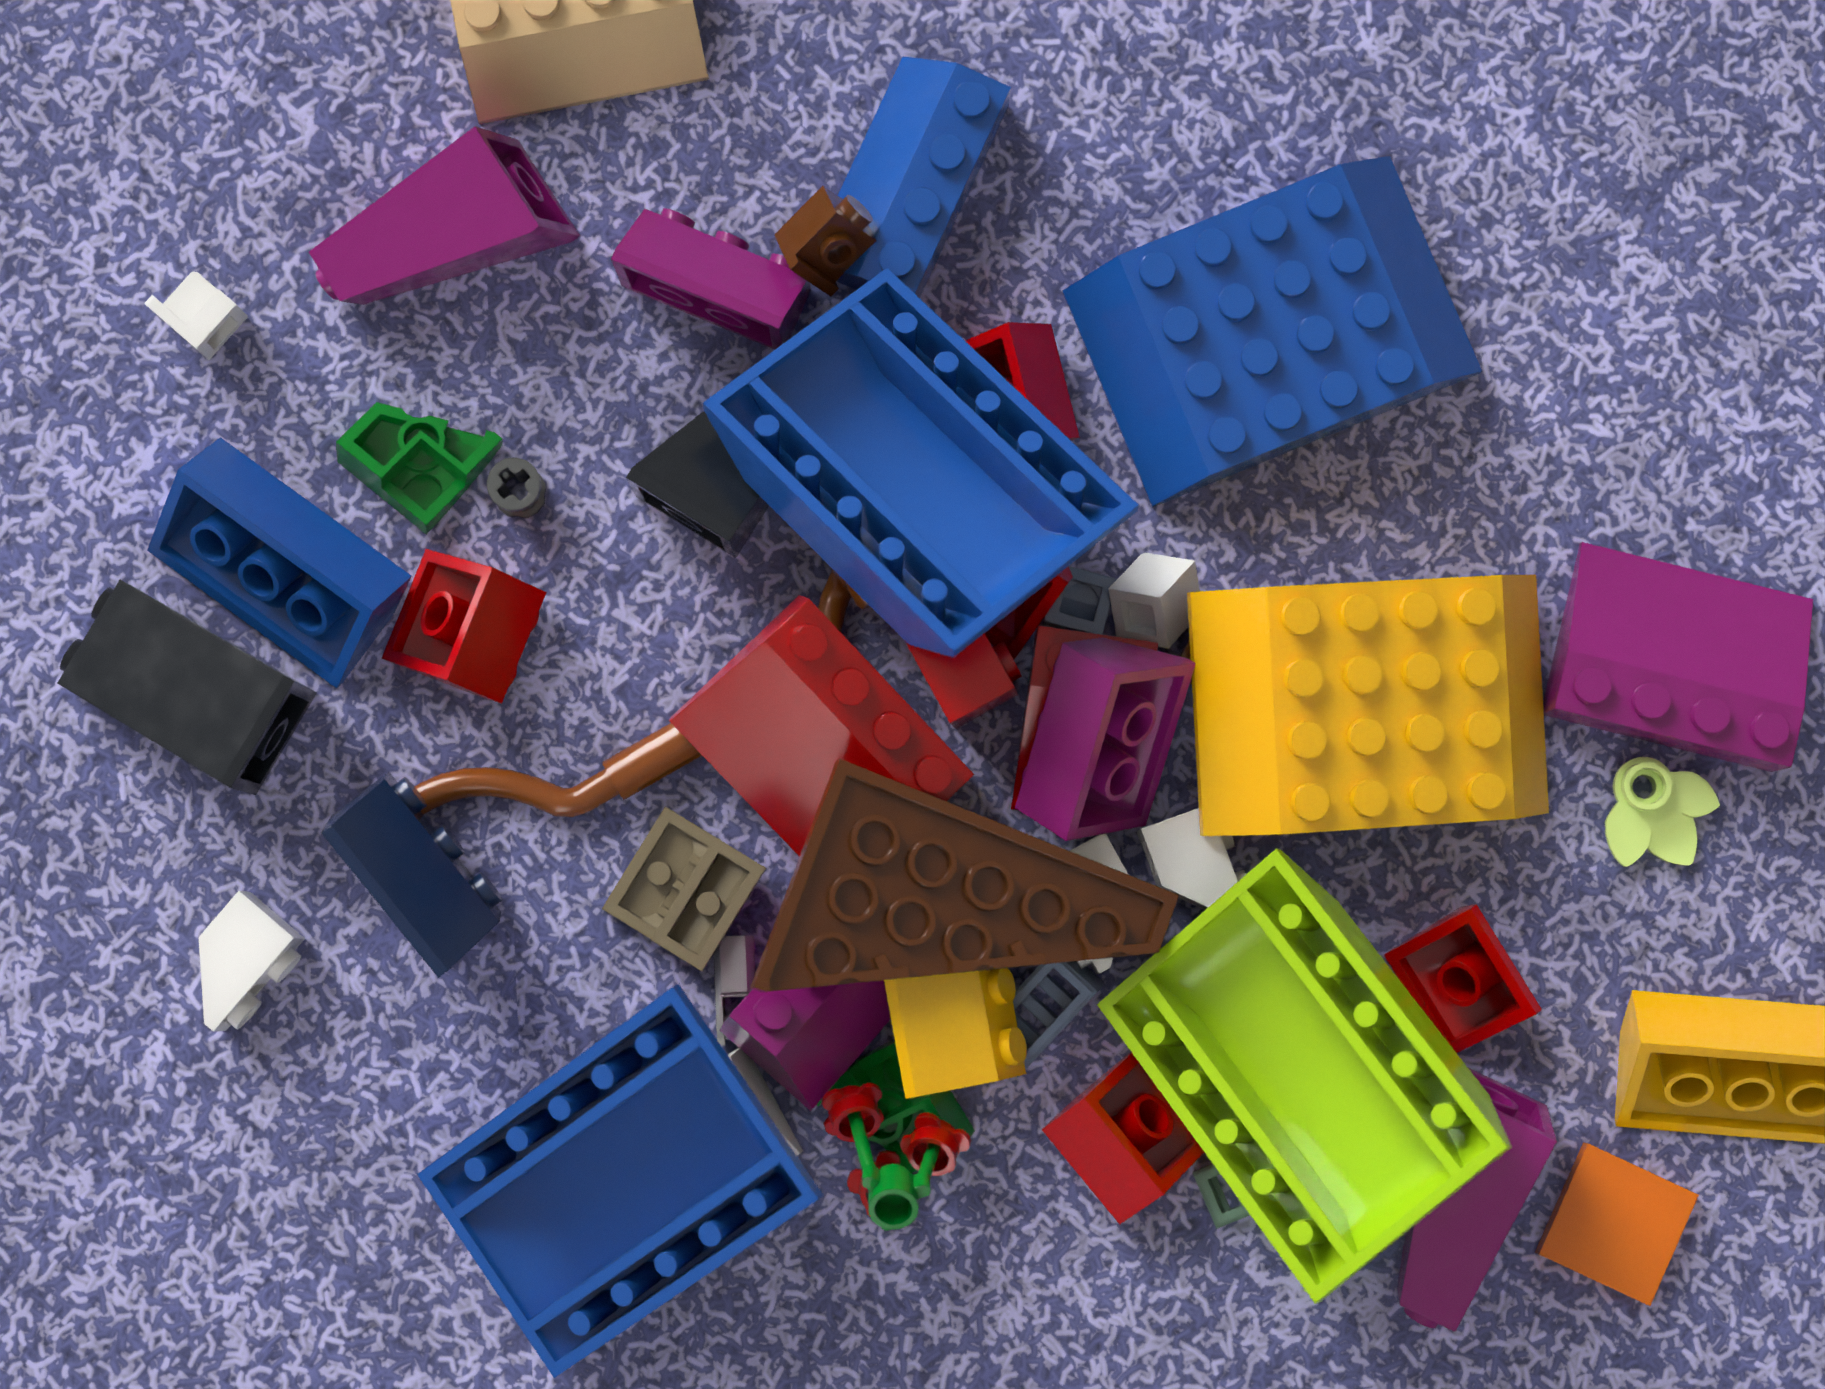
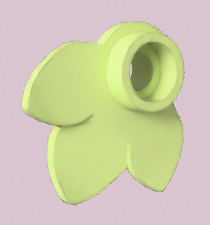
M1650 757L1631 759L1625 762L1614 776L1613 793L1617 802L1605 820V836L1608 847L1613 857L1623 867H1628L1636 862L1646 849L1663 861L1682 866L1691 865L1694 862L1697 849V830L1694 818L1707 815L1719 808V800L1710 784L1694 772H1670L1662 762ZM1638 776L1646 777L1652 785L1651 794L1645 799L1638 797L1633 791V782Z

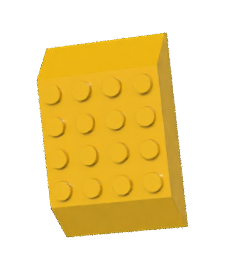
M1490 575L1274 586L1187 593L1190 659L1196 663L1192 674L1200 836L1283 835L1509 820L1549 813L1536 575Z

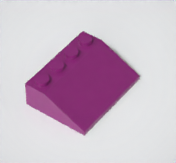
M1581 542L1544 695V716L1769 772L1792 767L1805 710L1813 599Z

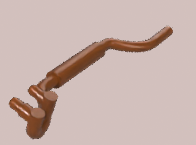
M832 569L821 593L817 608L842 632L846 610L851 597L856 605L863 610L870 606ZM669 723L602 762L604 770L571 788H563L539 777L518 771L491 767L463 768L441 773L414 787L427 804L421 810L423 815L453 800L467 797L491 796L524 803L556 817H575L595 809L619 794L625 800L702 755Z

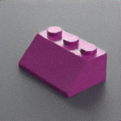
M663 208L661 214L644 209L616 247L611 261L622 287L774 350L791 338L811 291L810 282L790 270L783 255L772 253L769 260L749 252L750 245L741 238L723 231H717L715 237L693 229L695 222L692 219L667 208Z
M1107 638L1062 643L1060 654L1054 664V674L1045 706L1038 719V730L1029 761L1022 774V785L1015 808L1065 841L1146 826L1196 663L1188 658Z
M882 980L772 992H759L752 989L728 1016L719 1031L811 1111L890 1021L891 1016L885 983Z

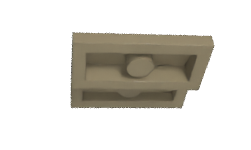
M665 806L605 902L602 910L703 972L766 868Z

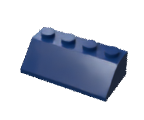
M902 57L838 193V196L842 199L847 195L853 196L869 211L873 218L869 227L877 241L844 272L837 282L857 290L888 268L919 298L921 297L1009 107L1010 86L955 62Z
M221 437L178 469L147 549L152 555L335 688H338L345 681L394 615L412 577L405 570Z

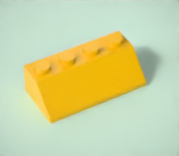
M1008 968L884 980L905 1099L1001 1081L1026 1074L1024 1061L1026 1059L1027 1046L1024 1035L1017 1026L1013 1004L1016 987L1013 975Z
M1632 990L1620 1029L1615 1107L1616 1127L1825 1144V1006Z

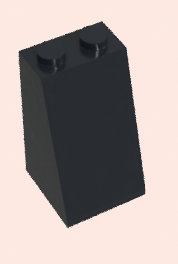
M120 579L114 589L111 587L107 588L96 601L91 613V618L95 621L83 640H75L67 649L60 663V670L64 672L57 684L226 786L256 795L317 692Z

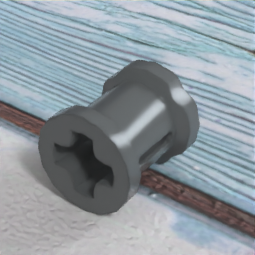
M517 457L505 458L496 463L490 470L487 478L488 494L498 508L508 517L529 518L537 514L544 506L546 484L536 468L527 460ZM513 477L521 483L525 482L524 486L528 494L521 500L513 494L509 495L510 490L506 483Z

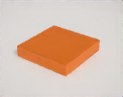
M1583 1142L1535 1253L1651 1306L1699 1195L1589 1143Z

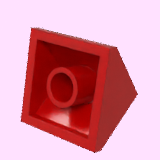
M1477 904L1459 907L1384 954L1398 979L1456 1053L1518 1024L1542 1010Z

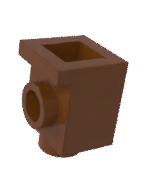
M822 186L774 234L790 270L830 297L839 290L836 281L877 241L869 227V224L873 221L869 211L853 196L847 195L842 199L825 186Z

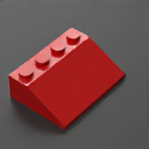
M798 595L668 720L799 857L834 764L839 759L946 802L974 775L809 598Z

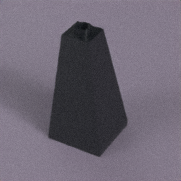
M704 411L635 464L626 476L637 498L734 558L738 556L769 507L744 481Z

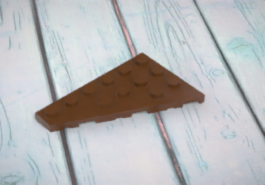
M839 759L834 764L750 988L759 992H772L1159 953L1179 895Z

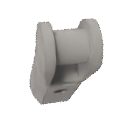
M752 935L725 936L713 954L717 1040L721 1046H726V1040H730L719 1031L729 1016H725V998L746 997L752 990L750 987L755 976L754 936Z

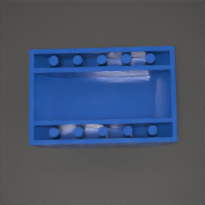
M1390 156L1343 163L1120 254L1062 290L1152 507L1482 372Z
M888 268L703 402L704 412L744 481L907 644L950 657H955L1134 515L1139 507V504Z
M679 983L417 1174L554 1378L824 1196Z

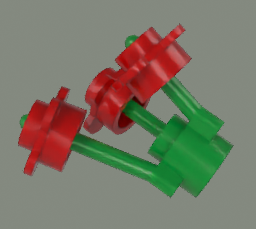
M865 1083L861 1086L851 1085L841 1089H832L822 1097L823 1108L828 1110V1118L824 1121L825 1131L840 1140L855 1142L862 1168L854 1169L849 1173L847 1178L848 1189L850 1192L860 1195L867 1215L883 1230L901 1229L910 1225L918 1215V1199L926 1197L931 1193V1176H942L954 1171L958 1154L966 1152L970 1148L971 1138L969 1134L962 1129H954L951 1124L940 1120L933 1113L919 1114L914 1122L916 1128L912 1134L904 1135L900 1143L901 1150L907 1155L909 1163L918 1171V1174L913 1175L907 1168L900 1165V1157L894 1151L884 1150L879 1152L874 1162L868 1138L877 1132L884 1120L883 1113L878 1109L877 1104L882 1097L881 1088L874 1083Z

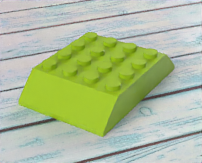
M1276 848L1164 945L1159 953H1155L1097 1004L1315 1304L1324 1300L1511 1148V1144L1486 1090L1341 904L1281 849Z

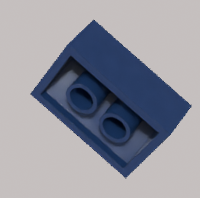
M388 772L333 814L321 833L439 978L500 922L501 911L496 905L503 899L491 881L482 872L473 877L459 860V857L465 851L449 829L441 825L435 830L423 815L421 810L427 804L414 785L406 777L397 782L391 773Z

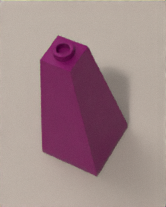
M474 126L310 250L309 254L319 268L315 272L316 278L330 297L340 302L364 305L568 244L580 237V235L519 140Z
M1469 1067L1468 1069L1489 1094L1511 1144V1148L1405 1233L1397 1283L1399 1305L1405 1307L1404 1312L1411 1319L1429 1328H1437L1438 1324L1454 1332H1456L1557 1143L1547 1105Z

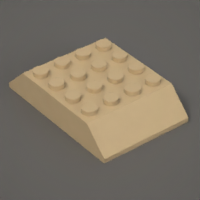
M450 0L459 49L479 124L709 80L693 0Z

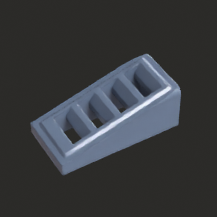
M1076 961L1039 965L1016 990L1013 1000L1014 1009L1022 1004L1047 1027L1041 1035L1015 1011L1017 1026L1022 1031L1025 1040L1031 1045L1027 1050L1024 1061L1025 1069L1029 1067L1104 985L1103 981L1087 966L1081 969ZM1053 968L1080 992L1076 998L1049 975ZM1037 986L1043 989L1064 1009L1059 1016L1032 993Z

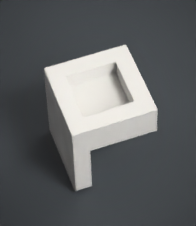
M195 271L185 278L163 304L153 295L144 303L208 360L213 357L248 318L237 304Z
M1151 553L1141 554L1108 588L1116 637L1157 642L1158 647L1170 648L1189 627L1187 593L1200 592L1195 561Z

